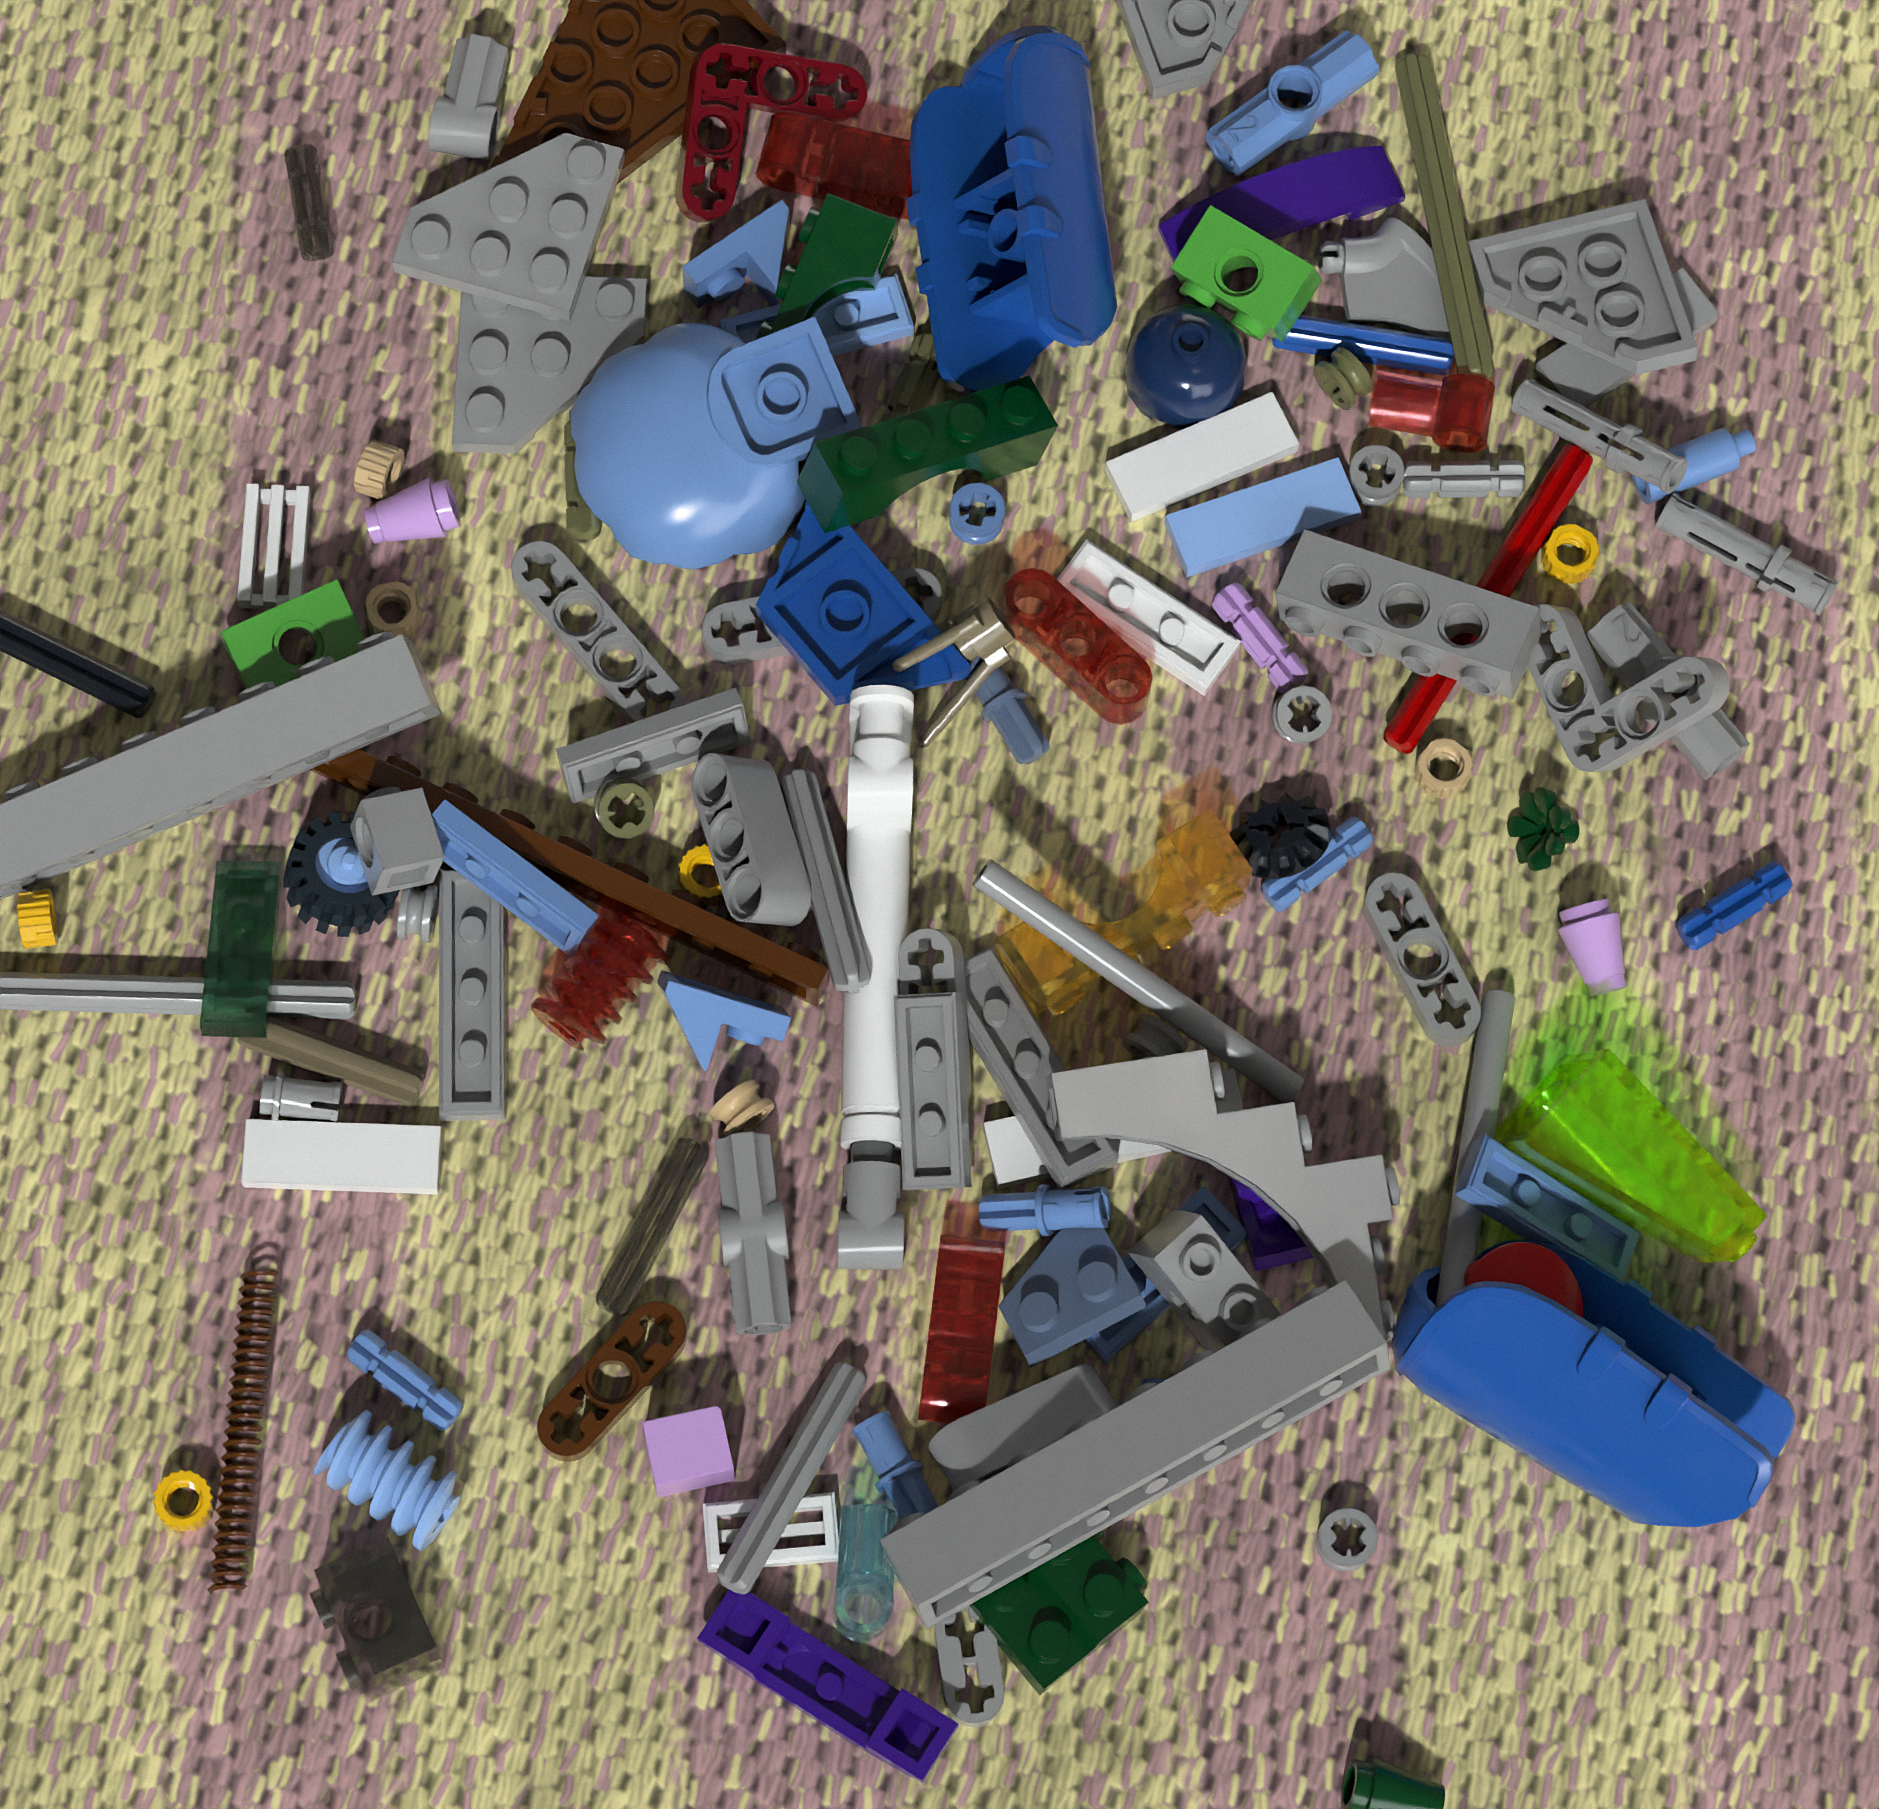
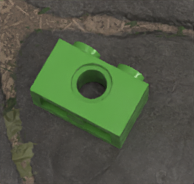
M1211 205L1171 266L1174 274L1183 283L1179 290L1182 295L1199 306L1211 309L1217 303L1232 312L1234 316L1230 322L1239 330L1258 341H1262L1267 333L1283 343L1322 282L1313 265ZM1252 267L1258 270L1257 280L1248 290L1235 292L1229 289L1230 278L1238 269Z
M337 579L219 633L244 690L270 681L274 682L275 686L278 687L299 678L297 670L305 664H290L283 659L279 652L280 637L288 630L299 629L306 632L312 638L314 653L309 662L329 656L333 657L334 661L337 662L358 653L356 645L365 638Z

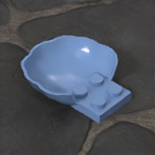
M816 317L746 344L735 334L710 324L679 323L668 326L657 332L646 343L627 347L607 358L597 369L591 382L581 390L570 410L571 435L576 445L574 471L578 491L594 515L611 528L616 541L631 557L652 564H669L693 570L721 563L733 555L753 554L775 545L795 524L805 500L797 484L800 476L798 469L799 461L808 458L815 442L862 428Z

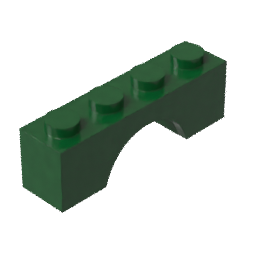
M827 193L821 210L812 206L804 220L799 241L805 243L806 246L798 266L788 263L780 278L775 298L783 302L774 323L764 320L755 340L812 318L822 306L842 294L854 291L876 290L898 236L897 220Z
M1029 375L817 441L811 449L797 484L824 533H828L878 517L891 503L908 490L946 472L958 469H975L980 472L984 481L987 482L1036 466L1054 435L1058 424Z

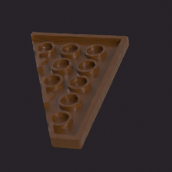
M570 0L568 13L554 42H550L543 56V65L538 75L533 77L513 118L514 125L499 156H495L489 169L564 133L624 149L625 161L617 182L618 184L682 135L690 70L693 61L701 52L715 44H733L786 54V42L746 0ZM719 58L718 62L711 67H706V73L716 77V87L722 88L723 84L731 79L744 80L749 83L755 63L749 62L750 70L743 74L725 70V60Z

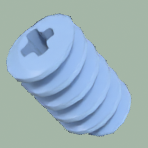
M366 1409L352 1421L345 1424L336 1434L320 1457L313 1476L319 1475L329 1468L326 1484L334 1491L340 1490L351 1483L348 1492L349 1501L358 1506L372 1498L369 1514L376 1521L384 1520L394 1512L391 1530L398 1536L405 1535L416 1527L412 1544L417 1550L422 1551L438 1536L460 1503L461 1495L457 1497L452 1493L458 1473L451 1470L438 1481H434L431 1475L436 1458L430 1455L414 1467L409 1462L415 1443L408 1440L396 1450H390L388 1445L393 1428L387 1425L373 1436H370L366 1432L372 1413Z

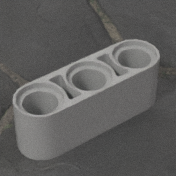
M714 753L703 756L696 764L693 772L692 792L730 915L741 922L792 927L800 924L807 916L811 905V887L772 765L762 759Z
M1090 1364L1079 1365L953 1421L936 1433L928 1447L952 1489L955 1491L970 1481L982 1480L984 1482L1007 1469L1008 1463L1019 1453L1033 1447L1043 1449L1065 1437L1068 1428L1078 1420L1089 1415H1098L1100 1417L1118 1407V1404L1094 1366Z

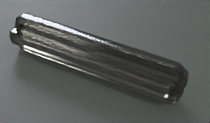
M683 1136L677 1139L596 1294V1304L606 1312L619 1317H625L629 1313L709 1159V1149L700 1142Z

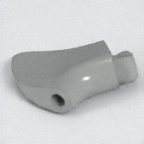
M1387 218L1379 230L1371 236L1342 237L1339 242L1327 240L1319 246L1318 268L1324 274L1337 273L1339 279H1341L1342 298L1347 323L1381 322L1395 325L1414 334L1450 339L1432 249L1417 232L1404 222L1396 218Z

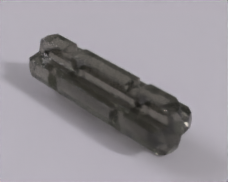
M307 143L300 146H290L285 150L284 156L301 257L307 262L327 260L333 256L334 249L323 182L320 175L321 170L317 148Z

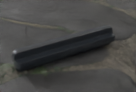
M0 610L1 652L136 718L144 717L150 710L156 696L152 684Z

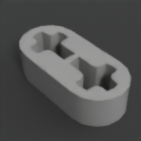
M969 1605L956 1612H967L970 1622L979 1623V1617ZM956 1613L936 1623L934 1627V1639L944 1704L948 1714L957 1723L966 1727H980L989 1724L998 1716L1004 1702V1683L997 1639L984 1624L983 1631L974 1634L973 1637L974 1656L962 1658L959 1638L957 1636H947L945 1632L946 1627H951L955 1623ZM976 1667L980 1688H991L993 1698L984 1700L982 1712L971 1713L968 1703H957L955 1693H960L965 1689V1668Z

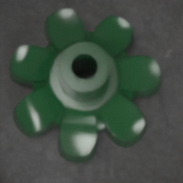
M1538 787L1535 793L1526 791L1519 799V807L1524 816H1510L1507 820L1509 836L1521 837L1522 839L1516 846L1518 862L1521 864L1528 863V867L1532 871L1550 868L1552 856L1561 855L1565 844L1575 843L1580 832L1579 824L1575 819H1571L1569 809L1557 806L1556 794L1552 790Z

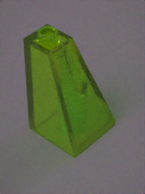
M1609 1048L1562 1057L1495 1130L1494 1140L1640 1233L1700 1263L1727 1261L1732 1263L1740 1259L1756 1243L1758 1236L1754 1231L1768 1217L1758 1204Z

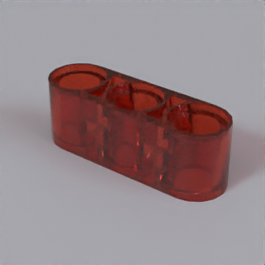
M781 112L771 116L755 172L757 179L773 189L825 200L827 193L877 213L909 220L906 199L912 196L910 140L796 113Z
M1028 568L1012 575L1006 584L1002 613L1011 625L1016 635L1015 639L1106 721L1123 725L1132 723L1140 718L1147 708L1153 679L1150 666L1144 658L1051 574L1041 569ZM1025 597H1034L1043 601L1047 608L1041 613L1028 614L1021 611L1015 603ZM1071 638L1083 639L1089 643L1092 651L1081 656L1071 655L1062 648L1061 643ZM1113 680H1128L1134 684L1138 693L1126 698L1117 697L1108 690L1106 685Z
M940 1235L918 1420L950 1424L959 1418L986 1407L1005 1242Z

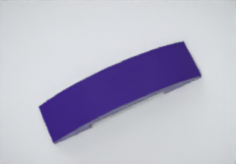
M1382 145L1365 146L1314 156L1247 179L1213 194L1161 223L1158 226V230L1174 263L1210 205L1267 239L1274 240L1344 214L1351 221L1404 202L1406 197Z
M729 1589L697 1637L700 1643L758 1684L837 1735L921 1783L924 1782L959 1727L957 1722L903 1688L899 1691L794 1625L787 1615L750 1592L741 1595Z

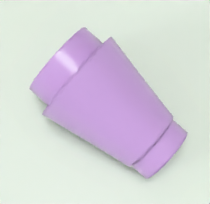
M428 477L377 502L373 506L364 508L367 529L374 544L384 541L394 542L448 537V530L461 527L457 501L448 479L434 482L431 477Z
M1609 899L1585 903L1560 912L1559 915L1563 927L1557 931L1584 984L1587 985L1590 997L1626 988L1619 912L1612 913Z

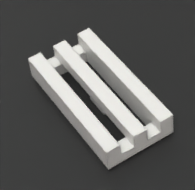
M246 484L237 598L239 608L271 609L304 594L311 501L309 486H296V490H285L284 485H271V489H260L259 484ZM260 504H270L263 594H253ZM284 505H295L288 595H277Z
M834 1492L804 1495L795 1512L822 1510L823 1521L788 1524L779 1539L825 1536V1545L774 1549L763 1568L840 1561ZM757 1499L702 1504L708 1573L717 1572L726 1555L720 1554L719 1545L732 1544L741 1529L718 1530L717 1519L747 1517Z

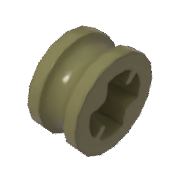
M1338 347L1333 351L1330 363L1321 361L1313 368L1314 376L1322 391L1336 406L1343 410H1349L1356 404L1355 395L1366 396L1373 390V382L1366 368L1357 357L1345 348Z
M617 777L605 782L598 789L594 798L593 810L598 822L609 834L622 839H631L641 835L650 827L654 818L655 806L651 795L639 782L628 777ZM632 793L638 795L639 799L632 803L639 811L632 820L626 816L620 817L617 822L609 819L610 816L615 815V811L609 805L615 796L626 800Z

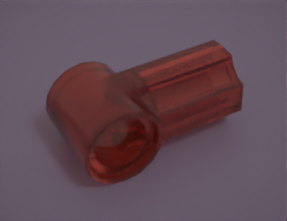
M1377 370L1368 426L1430 436L1437 446L1445 450L1477 453L1487 447L1496 388L1491 381L1471 374H1451L1440 381Z

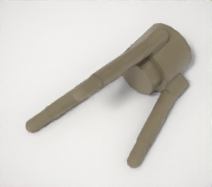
M986 597L979 603H974L960 614L937 624L936 626L942 634L918 646L908 654L895 660L892 664L896 672H901L953 643L957 645L970 662L979 656L984 659L981 665L921 735L918 741L921 747H928L991 673L1011 659L1004 646L1013 641L1016 635L1001 610L989 597Z

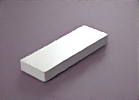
M1270 392L1105 462L1104 471L1130 522H1134L1294 454L1298 451L1299 442L1273 392Z
M1087 539L1051 586L1050 594L1204 696L1240 648V640Z
M246 1119L241 1183L245 1188L438 1194L442 1129L441 1126Z

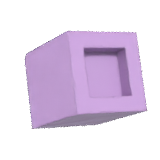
M713 1406L642 1422L657 1498L735 1480L725 1425L719 1407Z

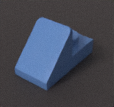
M780 200L682 266L684 292L698 309L712 299L715 302H722L733 296L742 287L746 276L750 278L771 306L779 304L780 299L775 298V294L784 271L789 240V208L783 200Z
M664 970L660 971L657 983L703 1071H706L722 1024L728 1025L726 1031L728 1036L746 1043L762 1046L765 1037L784 1041L791 1017L782 1006Z

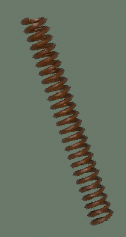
M274 1269L248 1270L240 1276V1279L245 1284L238 1290L244 1297L237 1303L243 1310L236 1314L241 1323L235 1327V1331L239 1336L233 1340L238 1349L232 1353V1356L237 1361L230 1366L236 1374L229 1381L235 1387L228 1392V1395L233 1400L226 1405L232 1413L225 1420L231 1426L224 1430V1434L229 1439L222 1444L228 1452L221 1459L227 1465L220 1470L225 1479L218 1483L224 1492L217 1496V1499L223 1505L216 1509L217 1514L222 1518H219L214 1523L221 1531L213 1535L214 1540L219 1544L211 1549L217 1558L210 1562L211 1566L216 1569V1571L209 1575L211 1581L216 1583L207 1589L210 1594L214 1590L245 1589L248 1587L244 1582H234L218 1578V1576L227 1575L246 1576L249 1574L246 1569L231 1568L218 1563H247L250 1561L249 1557L233 1555L219 1550H248L252 1547L246 1542H236L221 1537L251 1536L253 1534L249 1529L232 1528L223 1524L232 1522L252 1523L254 1519L251 1516L234 1515L224 1512V1510H253L255 1505L253 1503L232 1501L225 1497H254L257 1493L254 1490L238 1489L226 1484H255L258 1480L256 1477L235 1475L227 1471H257L260 1467L257 1464L241 1463L228 1458H258L261 1455L259 1451L238 1449L230 1445L243 1443L259 1445L262 1443L260 1438L244 1437L231 1432L243 1430L260 1432L264 1429L259 1424H245L232 1419L243 1417L262 1419L265 1416L260 1411H246L234 1406L244 1404L263 1406L266 1404L264 1399L247 1398L235 1393L245 1391L265 1393L268 1390L262 1385H248L236 1380L247 1378L266 1380L269 1377L264 1372H249L237 1367L249 1365L267 1367L270 1365L268 1360L250 1359L238 1354L251 1352L269 1354L271 1352L269 1347L250 1346L240 1341H270L273 1339L270 1334L251 1333L242 1330V1328L258 1327L269 1329L274 1326L271 1321L252 1320L243 1317V1315L248 1314L272 1316L276 1313L272 1308L252 1307L244 1304L250 1301L274 1303L277 1300L273 1295H256L245 1291L252 1288L275 1290L278 1288L273 1282H257L246 1278L255 1275L276 1276L279 1273Z

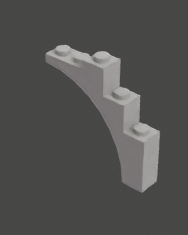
M1207 1049L1056 1072L1046 1076L1056 1141L1109 1138L1152 1144L1208 1163L1250 1188L1287 1221L1318 1262L1329 1287L1331 1288L1347 1280L1386 1342L1393 1338L1395 1320L1392 1306L1389 1300L1380 1301L1376 1275L1385 1273L1383 1248L1379 1236H1369L1368 1223L1392 1220L1391 1206L1400 1204L1396 1172L1393 1167H1384L1383 1155L1305 1167L1303 1154L1312 1153V1137L1306 1114H1296L1295 1102L1217 1114L1215 1102L1223 1101L1225 1098L1224 1083L1220 1065L1218 1062L1209 1063Z

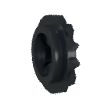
M1286 792L1278 802L1268 804L1260 798L1258 811L1240 813V826L1229 832L1232 853L1238 866L1246 873L1264 879L1286 878L1308 869L1322 857L1331 840V826L1325 809L1317 808L1310 796L1295 801ZM1287 825L1289 830L1282 832L1280 839L1276 842V847H1273L1269 836L1276 835L1278 827Z

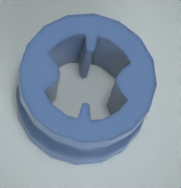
M970 483L961 487L953 495L950 503L949 525L954 535L962 542L971 545H983L993 541L1001 533L1004 525L1005 502L996 489L984 483ZM973 502H980L986 504L985 513L993 511L994 517L986 516L983 518L981 526H974L968 524L969 514L961 517L960 511H970Z

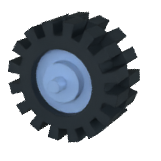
M340 811L330 812L324 824L317 817L309 822L306 832L301 829L295 838L293 847H291L283 877L284 888H289L286 899L290 907L292 908L298 904L301 906L298 918L305 924L312 917L319 920L316 931L324 934L327 933L329 925L338 926L337 937H349L351 928L355 926L360 935L370 931L373 921L380 925L387 918L389 910L393 909L400 891L397 890L372 896L350 829L356 813L353 811L350 812L348 821H341Z

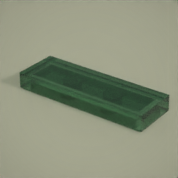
M217 860L200 1016L202 1036L267 1038L282 885L281 862Z

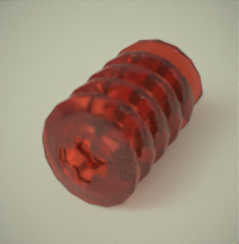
M614 909L610 911L614 920L602 918L594 925V931L599 940L586 938L579 944L578 950L583 960L569 958L563 963V972L568 980L555 977L547 983V991L552 1000L539 997L531 1003L532 1012L550 1031L573 1048L584 1051V1047L581 1044L584 1039L602 1045L607 1041V1038L597 1025L600 1019L620 1025L623 1021L613 1005L616 999L631 1005H636L639 1001L629 986L632 979L646 985H652L655 981L644 965L649 959L665 966L670 962L669 957L660 944L645 928L627 915Z

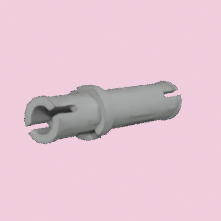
M1532 378L1524 380L1513 397L1511 411L1513 413L1524 416L1559 435L1561 438L1605 460L1606 467L1617 474L1627 471L1659 487L1661 491L1667 494L1674 492L1684 478L1688 467V460L1680 455L1676 456L1663 447L1645 439L1642 429L1632 424L1622 427L1584 405L1544 387ZM1560 411L1587 425L1589 431L1585 432L1556 417L1555 412ZM1613 439L1644 456L1643 460L1640 461L1611 446L1608 441Z
M1675 492L1668 500L1655 525L1657 529L1687 542L1692 547L1759 582L1757 588L1769 593L1772 589L1796 601L1818 616L1825 609L1839 583L1838 580L1818 572L1790 556L1792 550L1780 545L1777 549L1718 516L1701 509Z

